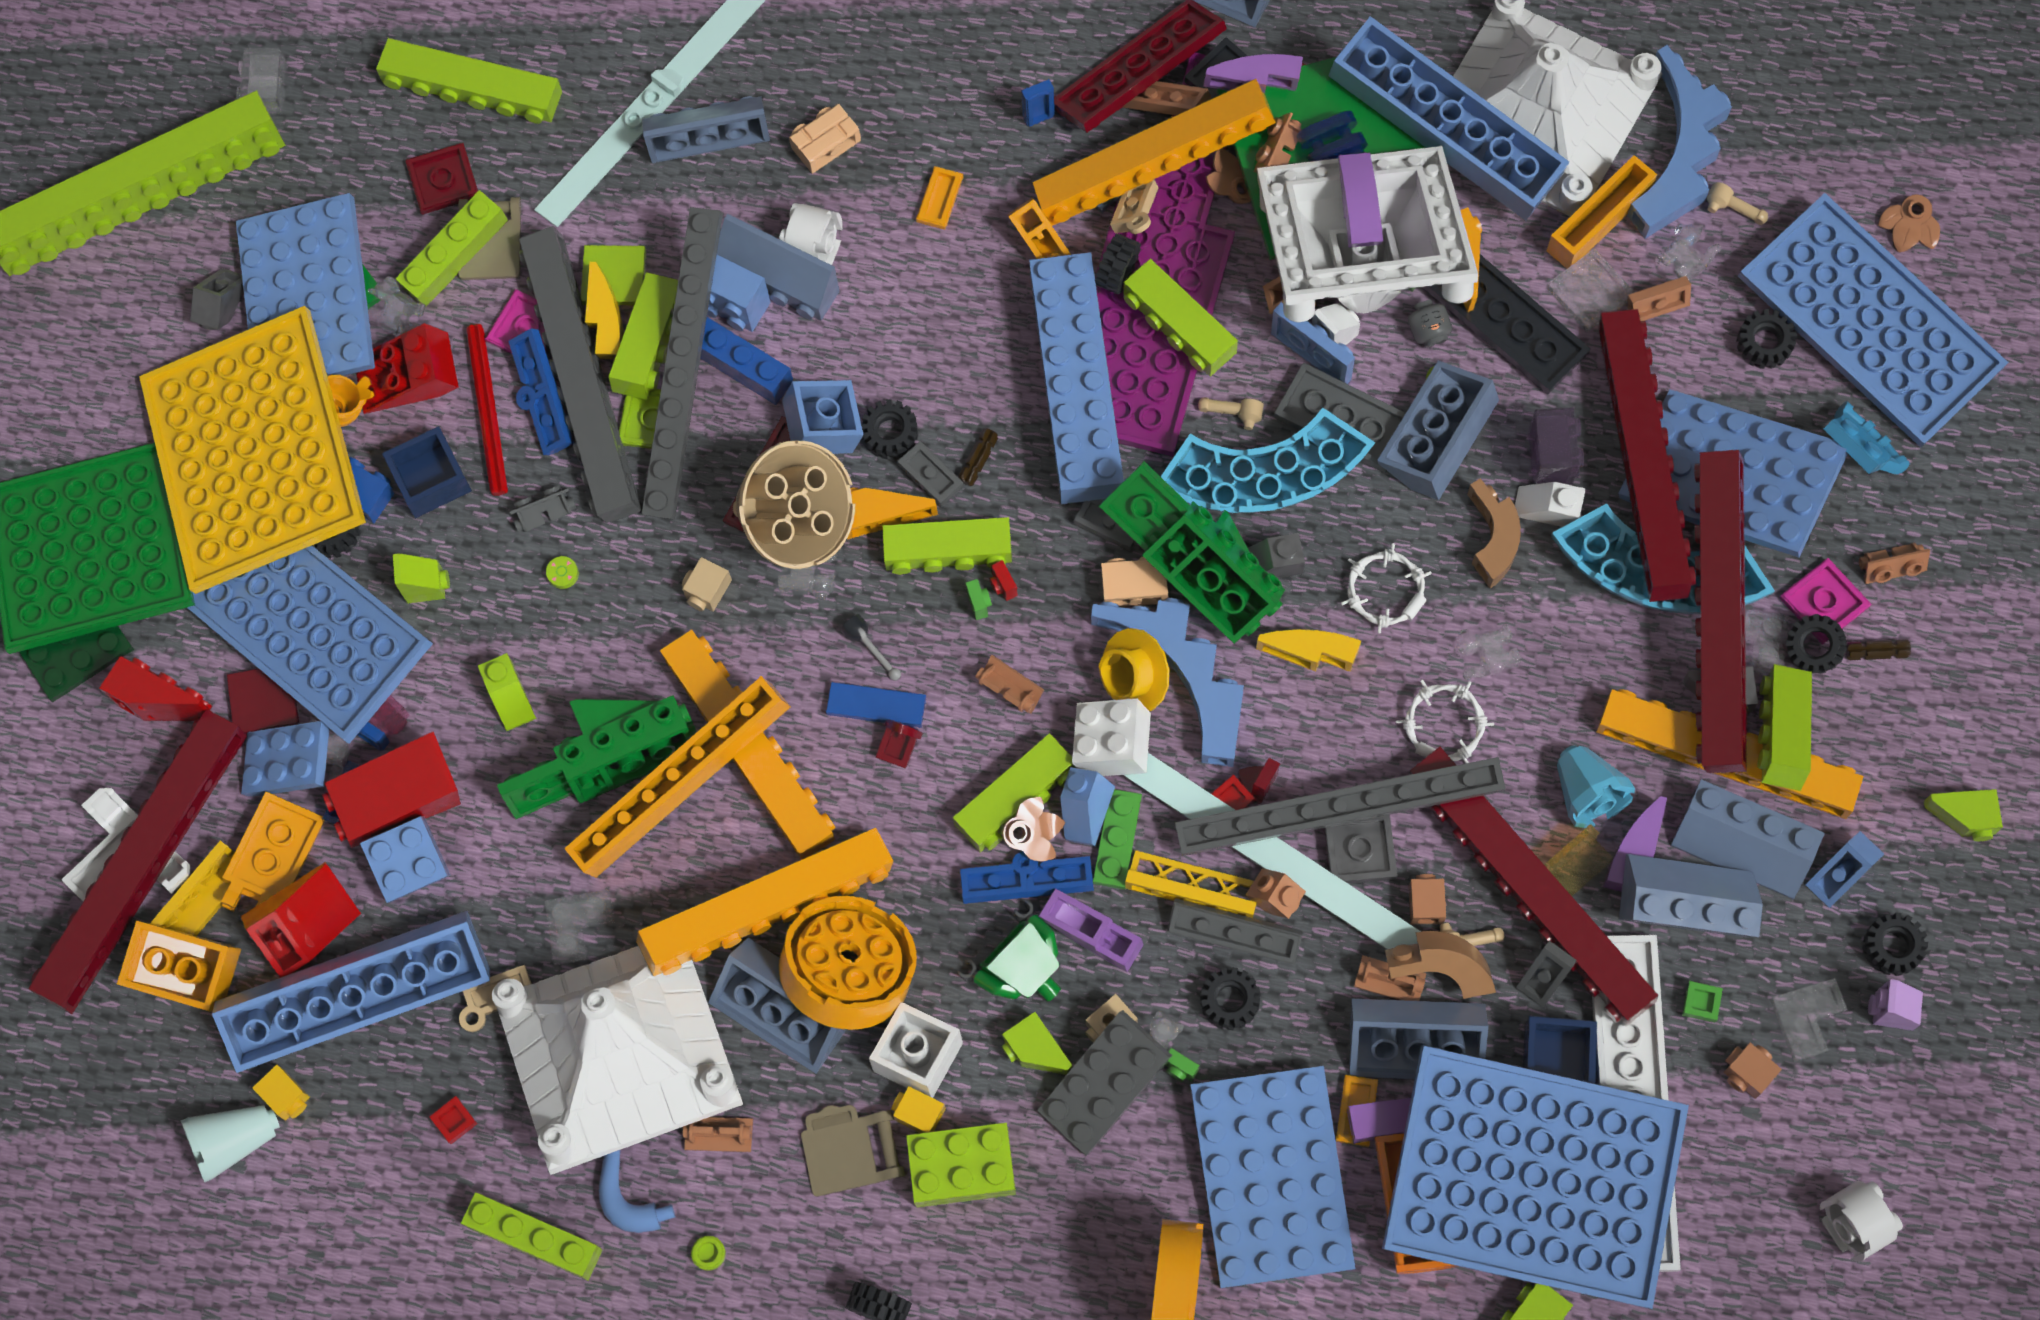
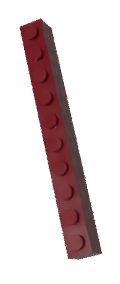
M1638 309L1604 312L1600 315L1598 330L1649 602L1688 598L1691 586L1696 584V574L1694 566H1689L1687 557H1690L1689 539L1683 538L1682 529L1685 527L1683 510H1678L1676 501H1679L1678 483L1672 482L1671 474L1674 472L1673 457L1671 454L1667 455L1665 446H1668V431L1666 427H1661L1660 419L1663 418V406L1661 400L1656 401L1655 392L1658 390L1656 374H1651L1650 371L1653 361L1651 347H1646L1644 339H1647L1646 321L1640 320Z
M1739 450L1700 452V463H1695L1694 466L1696 483L1700 482V494H1695V511L1700 513V524L1695 525L1696 544H1700V555L1695 556V570L1697 575H1701V586H1696L1695 588L1696 605L1701 606V617L1695 620L1696 636L1701 637V649H1696L1695 655L1696 666L1701 668V680L1696 681L1697 700H1701V712L1696 713V728L1698 732H1702V744L1696 745L1697 763H1702V767L1707 773L1747 772L1744 459Z
M207 709L201 717L194 721L189 737L175 751L174 760L168 770L159 776L154 792L140 806L139 815L133 825L124 831L119 847L105 861L100 877L89 886L85 895L86 899L79 910H76L70 916L67 923L68 927L61 938L52 944L49 957L44 965L33 974L31 985L28 989L39 998L73 1014L245 741L247 735L237 724Z
M1438 747L1410 770V775L1456 766V764L1441 747ZM1484 796L1430 807L1440 822L1443 823L1446 820L1454 829L1451 833L1462 847L1468 845L1475 853L1473 859L1484 872L1489 869L1497 878L1494 883L1506 897L1511 894L1518 902L1516 908L1523 918L1528 922L1532 919L1540 928L1538 934L1546 944L1551 941L1577 960L1570 971L1577 970L1584 978L1582 985L1594 998L1598 995L1606 1004L1604 1010L1615 1023L1621 1021L1627 1027L1657 1002L1659 995Z

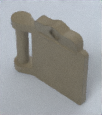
M511 197L510 201H493L504 213H511V220H508L458 271L461 280L518 278L520 276L521 197ZM459 199V211L466 205L469 199Z
M829 1105L820 1112L809 1114L806 1117L807 1130L801 1133L814 1196H823L905 1176L904 1167L899 1166L890 1121L894 1120L892 1110L881 1111L859 1118L856 1108L852 1105L843 1107ZM876 1124L886 1165V1170L879 1172L876 1169L868 1126Z

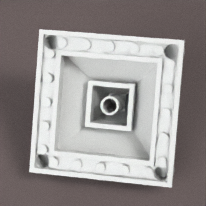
M1495 0L1490 15L1453 77L1570 162L1562 176L1541 202L1568 216H1572L1597 191L1662 76V72H1660L1661 62L1656 56L1649 53H1641L1635 56L1633 60L1627 59L1611 49L1602 47L1586 37H1582L1525 9V0Z
M1442 146L1370 154L1376 181L1383 242L1380 245L1352 248L1348 246L1338 158L1257 168L1260 208L1266 213L1283 289V313L1287 319L1294 322L1308 321L1315 314V300L1324 299L1325 297L1338 298L1345 307L1356 313H1369L1392 301L1401 293V290L1432 286L1434 284H1442V295L1449 302L1463 303L1471 299L1474 292V283L1478 282V271Z
M636 946L616 955L594 961L591 964L541 980L535 984L523 987L522 983L518 980L504 979L494 987L492 1000L499 1012L538 1135V1145L544 1155L550 1175L743 1105L692 960L681 964L682 967L670 975H663L661 973L653 977L639 946Z

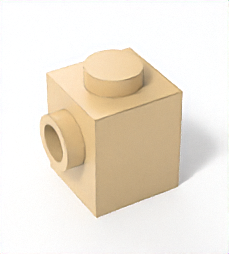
M701 557L694 570H689L686 573L682 582V590L686 599H688L687 603L691 607L699 611H704L707 608L714 612L732 579L728 570Z
M1115 994L1086 1019V1026L1089 1029L1085 1033L1094 1043L1120 1011L1124 1010L1137 1023L1138 1018Z

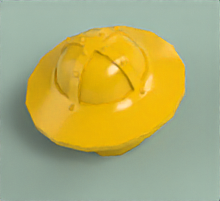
M1128 628L1116 632L1107 642L1098 666L1102 684L1112 699L1138 698L1148 711H1152L1164 700L1169 687V666L1165 652L1158 641L1144 630Z

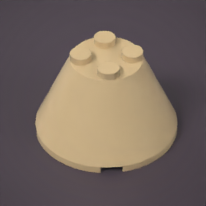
M786 441L770 447L753 462L738 490L733 511L738 517L751 545L762 557L784 568H808L829 560L840 550L848 538L855 516V504H852L850 485L853 484L844 465L826 448L808 441Z

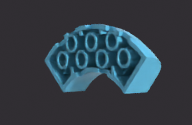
M1322 407L1318 414L1292 437L1280 443L1247 450L1228 449L1203 441L1190 433L1161 475V478L1187 503L1191 504L1194 501L1198 506L1206 509L1226 510L1231 513H1255L1276 510L1312 498L1333 486L1366 456L1375 442Z
M1608 504L1593 510L1551 534L1557 546L1577 569L1607 591L1627 601L1651 609L1671 613L1701 614V606H1697L1695 600L1696 586H1701V575L1697 574L1696 584L1691 586L1688 598L1649 602L1637 535H1635L1636 532L1624 524ZM1745 546V605H1748L1773 594L1775 590ZM1700 551L1690 552V557H1687L1689 566H1694V569L1695 556L1700 555Z

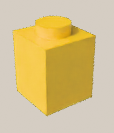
M279 1065L272 1068L252 1087L269 1107L285 1121L289 1117L293 1119L299 1116L306 1109L307 1104L305 1102L310 1098Z
M908 1086L905 1094L902 1092L898 1093L891 1110L895 1111L893 1117L896 1122L920 1134L934 1132L946 1109L944 1103Z

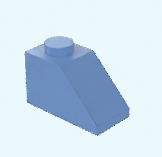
M1070 767L1060 796L1062 817L1065 821L1064 835L1068 841L1091 846L1096 845L1115 786L1097 771Z
M1859 831L1805 885L1830 908L1884 853Z

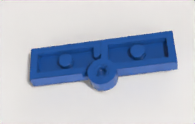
M531 328L508 341L520 381L526 384V386H522L518 390L516 401L521 409L530 411L543 455H552L569 447L574 441L565 420V412L558 395L557 386L539 329Z
M1022 851L1014 856L1012 864L960 869L963 904L1052 895L1055 889L1065 894L1094 891L1090 856L1047 860L1038 864V861L1029 859Z

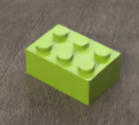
M1007 1122L906 1135L913 1198L916 1208L1016 1195Z

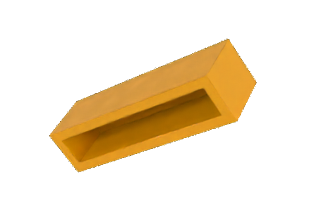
M1633 155L1551 235L1546 252L1570 271L1628 214L1631 203L1650 190L1654 185L1657 174Z

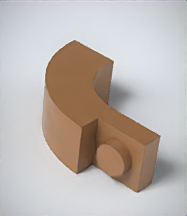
M1480 478L1470 484L1467 495L1488 523L1491 539L1484 549L1474 555L1472 565L1487 586L1492 588L1507 574L1514 561L1520 543L1521 526L1517 510L1510 497L1498 503L1499 498L1493 487L1490 485L1486 486Z
M1438 931L1415 932L1417 944H1403L1385 950L1391 979L1424 972H1439L1450 976L1458 983L1463 999L1496 993L1490 968L1484 956L1475 946L1456 935Z

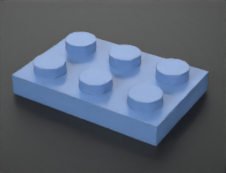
M1280 302L1273 310L1271 335L1318 370L1348 384L1352 379L1355 361L1353 352L1345 344H1337L1330 339L1328 333L1321 326L1312 325L1308 321L1294 322L1287 319L1283 313V303Z
M322 721L247 732L241 794L245 796H261L265 792L275 794L324 787L329 727Z

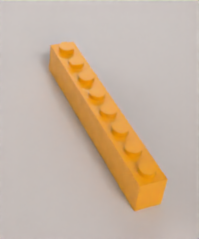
M1254 79L1032 183L1041 209L1053 226L1065 222L1086 210L1093 209L1114 197H1119L1128 190L1130 191L1142 184L1150 183L1166 173L1176 171L1190 162L1204 158L1227 145H1232L1253 133L1263 131L1266 127L1276 122L1264 92L1257 79Z
M690 630L660 650L663 659L707 723L742 693L738 685L732 688L727 681L730 674L720 660L716 663L709 655L713 650L703 635L697 638L693 630ZM762 732L732 759L802 860L812 856L833 842L835 838L832 831L836 827L826 812L820 815L814 807L818 801L808 787L802 789L796 781L800 778V775L790 761L785 764L778 755L783 751L773 736L767 738Z
M760 676L564 849L583 873L597 878L791 706L769 681Z
M1611 690L1596 733L1704 770L1702 763L1698 764L1696 758V745L1702 744V732H1698L1696 728V714L1689 711L1677 712L1668 709L1667 705L1660 701L1649 700L1648 702L1636 698V695L1628 690ZM1748 732L1747 772L1714 773L1847 819L1853 812L1864 777L1856 774V771L1851 767L1845 765L1833 766L1824 763L1823 758L1811 754V771L1801 791L1762 783V769L1757 767L1763 744L1758 743V735Z
M874 828L639 930L636 942L653 977L661 973L663 975H670L682 967L681 964L692 959L694 962H699L712 954L711 951L723 946L724 949L731 948L740 943L741 938L751 933L757 936L768 931L772 927L771 925L783 920L786 923L796 919L805 907L818 900L840 894L848 896L856 892L860 885L871 881L872 884L884 880L889 875L888 872L891 870L893 859L878 830Z

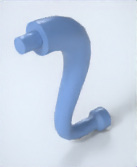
M620 1150L604 1155L599 1181V1200L605 1217L613 1226L627 1232L642 1233L661 1229V1221L676 1217L672 1204L657 1209L654 1202L645 1205H633L627 1202L622 1196L619 1187Z

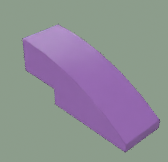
M1262 54L1225 61L1207 68L1203 87L1230 91L1257 79L1264 94L1266 86L1296 91L1303 57L1285 54Z
M1370 153L1339 155L1344 219H1346L1348 246L1352 248L1380 245L1383 242L1371 155Z
M1660 796L1632 825L1612 859L1603 887L1622 892L1626 854L1654 858L1667 801L1666 797Z
M1057 889L1054 890L1039 915V918L1069 939L1125 972H1128L1144 945L1142 938L1116 925L1111 918Z
M1411 1098L1349 1106L1347 1114L1353 1144L1375 1140L1374 1137L1404 1133Z

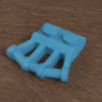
M1848 401L1844 402L1836 411L1835 419L1831 420L1824 430L1842 448H1846V452L1868 474L1878 470L1892 474L1904 472L1909 467L1910 462L1905 456H1900L1890 444L1892 440L1886 435L1883 437L1875 429L1876 425L1871 420L1866 421L1853 410L1854 406Z

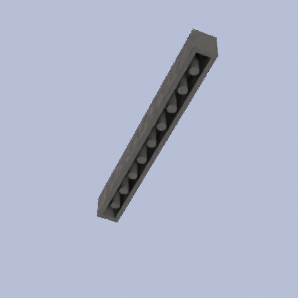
M554 226L519 238L522 250L519 251V256L523 266L528 268L530 277L526 278L527 285L537 300L534 310L539 321L543 322L545 331L542 332V338L547 349L551 350L553 359L549 360L554 375L559 378L561 385L557 387L558 395L564 405L566 404L568 410L565 420L569 430L574 432L576 442L573 443L575 454L583 463L584 470L581 471V477L585 486L590 488L592 498L589 499L591 511L595 517H600L606 523L641 512L642 509L620 438L600 362L595 354L592 334L589 326L585 323L586 314L564 237Z

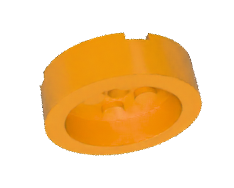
M855 896L827 897L805 907L788 928L779 960V976L782 987L795 1007L810 1019L825 1026L838 1029L855 1030L868 1028L890 1018L895 1013L899 1004L905 1000L917 961L913 938L904 923L894 913L889 915L875 907L876 902ZM845 950L853 951L857 954L858 958L852 962V960L841 955V952Z
M1162 1219L1151 1320H1194L1204 1224Z

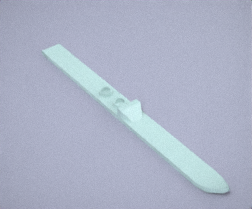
M726 0L663 70H655L651 74L652 82L534 210L558 227L643 135L642 119L650 118L654 114L663 113L765 0Z
M1149 753L1147 773L1124 775L1188 819L1235 810ZM1276 837L1231 846L1256 865H1260L1264 869L1285 873L1306 891L1305 896L1384 948L1392 949L1398 945L1417 944L1415 932L1421 931Z

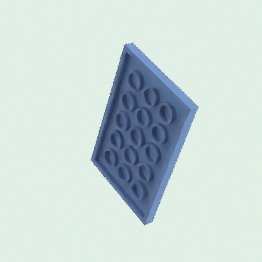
M347 193L237 220L236 227L248 330L302 306H306L312 315L327 376H344L374 369V355L354 197Z
M1669 389L1662 403L1663 418L1660 419L1661 427H1666L1668 431V446H1665L1667 455L1671 454L1673 457L1674 472L1671 474L1672 482L1678 483L1679 501H1676L1678 510H1683L1685 521L1697 525L1700 524V513L1695 511V494H1700V482L1696 483L1694 474L1695 463H1700V452L1739 450L1744 459L1745 540L1799 558L1848 455L1846 448L1841 447L1834 439ZM1625 479L1618 494L1619 498L1630 502L1627 481Z
M1324 1066L1191 1084L1190 1088L1220 1288L1355 1269Z

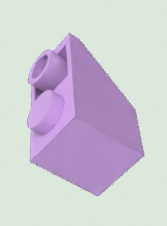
M1890 979L1875 992V995L1870 996L1868 1014L1874 1015L1873 1025L1915 1030L1921 1023L1923 992L1898 980Z

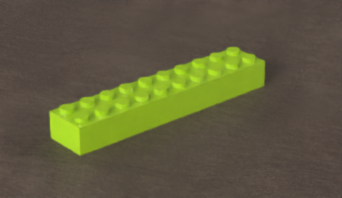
M257 90L1 210V267L9 276L13 274L22 275L28 272L30 266L41 261H52L57 258L58 253L68 248H79L86 243L87 239L96 235H107L114 230L115 226L125 221L134 222L142 216V213L153 208L162 209L169 204L170 200L180 195L189 196L196 192L197 187L208 182H219L225 177V174L235 169L244 170L250 167L254 160L263 156L271 157L276 155L280 148L286 145Z

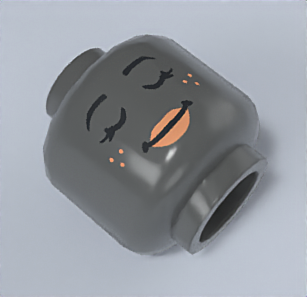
M1431 299L1414 305L1415 311L1408 316V323L1415 342L1424 344L1425 348L1449 340L1447 335L1452 332L1453 328L1446 307L1443 304H1433Z

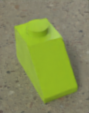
M400 553L393 554L395 585L408 604L445 599V589L450 588L448 571L443 570L438 560Z
M507 653L478 665L488 693L506 731L536 719L516 668Z
M1997 789L1930 794L1924 801V807L1960 836H1972L1973 841L1991 840L1993 835L2003 828Z
M1036 1012L1002 1034L1005 1044L1001 1048L1011 1063L1017 1060L1021 1067L1067 1075L1073 1068Z

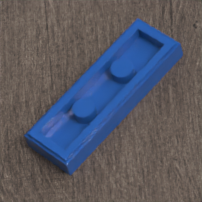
M831 682L826 714L885 723L886 720H895L913 727L922 728L926 695Z

